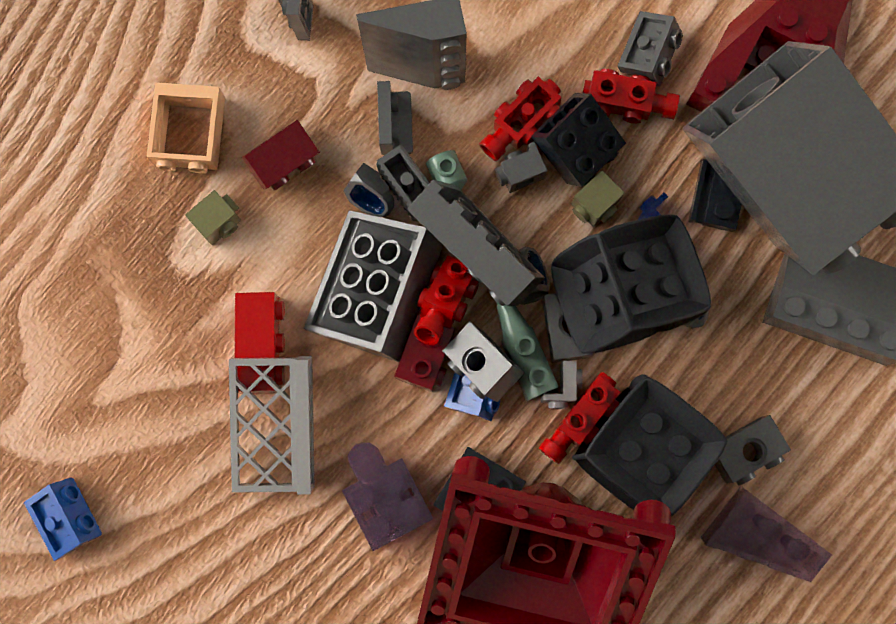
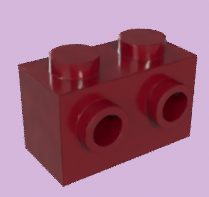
M296 120L241 158L263 189L271 186L275 191L290 181L287 175L296 168L301 173L316 163L313 157L320 152L300 122Z
M417 315L394 377L399 381L433 392L434 386L441 387L447 369L442 367L446 357L443 350L455 338L453 337L455 328L451 327L450 329L443 326L444 332L437 344H424L414 335V329L420 318H422L420 315Z

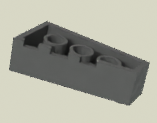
M432 180L407 208L428 231L468 268L469 273L476 280L483 282L491 290L490 295L500 305L518 306L545 278L459 187Z

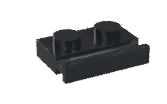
M703 159L700 163L688 222H696L703 226L734 232L737 229L742 204L707 159Z

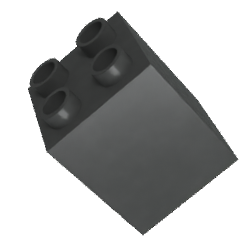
M788 41L682 128L772 243L812 275L821 269L827 274L834 273L852 263L861 251L857 241L878 225L883 229L896 227V133L831 46Z

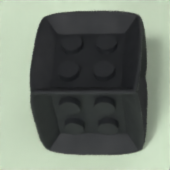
M658 215L610 227L598 234L587 236L557 255L551 264L553 284L565 321L576 346L583 354L611 350L641 341L657 332L672 330L701 317L711 308V297L703 268L689 232L677 215Z
M642 374L634 378L630 386L616 398L620 402L608 418L602 415L595 425L599 428L597 434L589 444L582 442L575 455L572 456V459L576 460L587 474L634 510L636 505L642 501L658 500L669 507L672 517L687 502L722 455L728 439L710 420L660 382Z

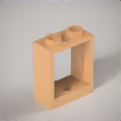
M155 82L147 158L157 169L175 171L176 167L188 168L189 171L194 173H207L208 169L218 170L225 96L221 89L215 86ZM170 106L211 109L206 156L164 153Z

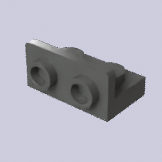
M278 0L282 7L283 15H286L288 18L289 28L293 29L297 40L310 41L314 8L312 0Z
M639 12L617 66L621 73L643 75L650 78L651 81L657 82L656 86H661L664 77H667L670 73L671 59L675 49H678L682 43L683 33L675 16Z
M377 81L379 146L381 155L387 154L399 145H402L408 154H412L411 93L408 91L392 92L390 81Z

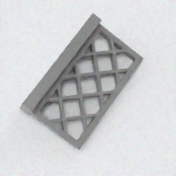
M299 356L298 358H230L229 396L232 492H297V495L311 494L315 487L312 356ZM290 365V380L280 388L267 374L275 366ZM237 366H251L260 377L247 388L238 380ZM259 366L269 367L265 371H263ZM262 379L277 391L266 405L251 392ZM289 385L290 396L284 391ZM238 388H239L242 392H244L239 398H238ZM246 395L261 409L249 422L238 412V404ZM279 395L290 404V414L283 421L268 408ZM263 412L278 425L266 438L252 425ZM290 418L291 430L285 425ZM239 421L244 425V427L240 431ZM280 428L291 438V446L284 454L269 442ZM246 429L261 441L250 455L239 445V436ZM264 445L278 458L267 471L252 458ZM290 452H291V462L286 458V456H287ZM240 455L245 459L241 464ZM249 462L262 476L255 483L240 484V469ZM280 462H283L292 471V483H279L269 473ZM264 479H266V480L269 481L270 483H261V482H262Z

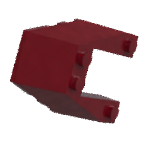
M755 0L728 25L686 105L702 112L734 86L743 67L750 71L754 70L788 41L831 46L844 63L852 0Z

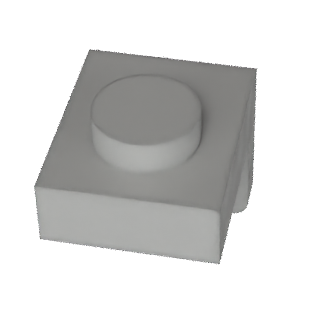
M563 361L560 364V394L541 395V403H548L549 409H568V403L576 402L577 389H582V369H577V361Z

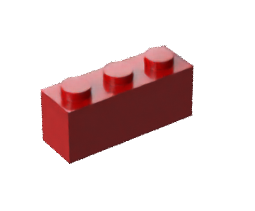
M275 292L235 293V358H279V353H284L285 337L284 333H279V320H284L285 305L284 301H279V296ZM237 366L238 380L247 388L260 377L251 366ZM259 366V367H260L263 371H265L269 366ZM275 366L267 375L278 386L284 385V366ZM264 379L251 390L253 394L277 393ZM238 388V393L243 394L244 392Z

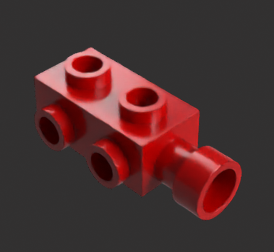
M612 69L594 70L592 81L585 80L583 93L592 94L607 117H610L611 113L623 115L622 119L633 124L641 123L642 119L648 120L651 112L661 114L662 118L674 120L680 99L679 94L667 92L666 95L655 93L657 82L650 81L646 76H623ZM601 87L611 88L612 90L605 92ZM633 93L642 94L644 96L642 98H636L633 95Z
M539 76L533 82L529 79L524 81L516 91L518 97L511 104L507 101L502 103L494 113L496 117L494 120L495 132L492 135L488 134L479 143L483 152L497 162L506 153L505 148L509 144L516 150L524 143L526 145L530 144L533 141L531 136L560 108L562 97L559 95L561 90L558 85L551 79H547L544 82ZM539 103L543 107L537 111L534 109V104ZM519 125L522 129L517 133L511 127Z
M448 255L441 267L438 265L435 267L430 279L431 286L429 289L424 288L417 304V306L422 307L420 314L422 318H420L414 329V335L419 341L427 345L438 343L444 332L443 326L451 329L454 321L462 322L468 304L464 302L466 298L473 300L479 287V281L475 280L469 273L468 268L459 259Z
M600 372L564 417L550 439L545 438L538 449L559 465L567 455L565 451L571 443L575 446H579L582 442L589 444L599 431V428L595 425L602 415L608 418L620 403L615 399L620 393L615 388L617 383L604 372ZM592 391L598 394V401L591 397ZM571 417L578 419L579 426L577 428L572 426Z

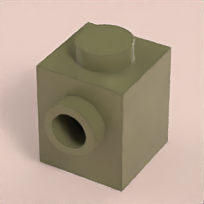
M601 170L574 196L571 203L574 207L572 209L573 213L579 220L584 223L589 222L592 226L600 220L606 223L618 211L615 205L621 200L625 192Z
M215 190L185 214L211 245L221 238L225 239L231 236L237 230V224L241 221L235 213L239 207L227 194L221 197Z

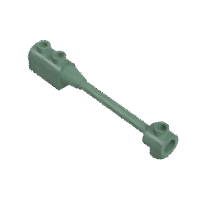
M454 150L439 153L426 162L432 180L455 185L462 191L468 179ZM497 302V310L504 338L501 343L505 353L525 372L518 380V383L526 401L528 402L540 397L542 394L558 389L559 386L533 327L529 326L516 306H507L506 304L502 306Z

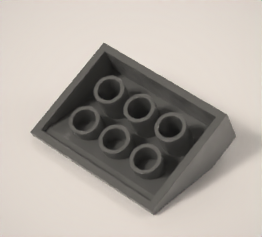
M429 0L356 14L367 70L369 72L434 89L442 87L444 90H451L465 83L467 32L460 0Z
M349 210L304 329L371 354L400 362L421 308L417 306L420 294L424 288L428 289L443 244L425 227Z
M784 253L762 323L885 366L895 364L896 268L858 255L852 263L837 272L827 274L821 269L812 275Z

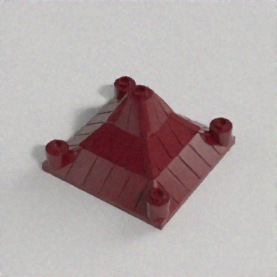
M465 456L456 461L453 467L417 624H640L676 537V526L671 525V511L665 503L658 500L642 501L634 508L633 518H624L621 515L588 508L565 488L554 483L542 482L528 486L521 491L505 487L499 488L496 485L488 484L490 468L484 460L475 456Z

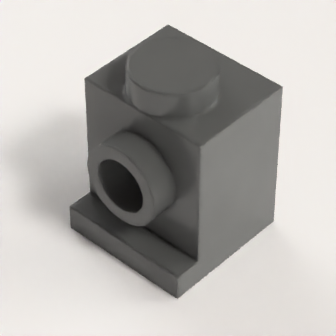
M535 142L528 144L527 152L522 153L521 150L508 154L504 157L505 161L501 162V166L495 168L500 185H506L509 193L544 180L547 173Z

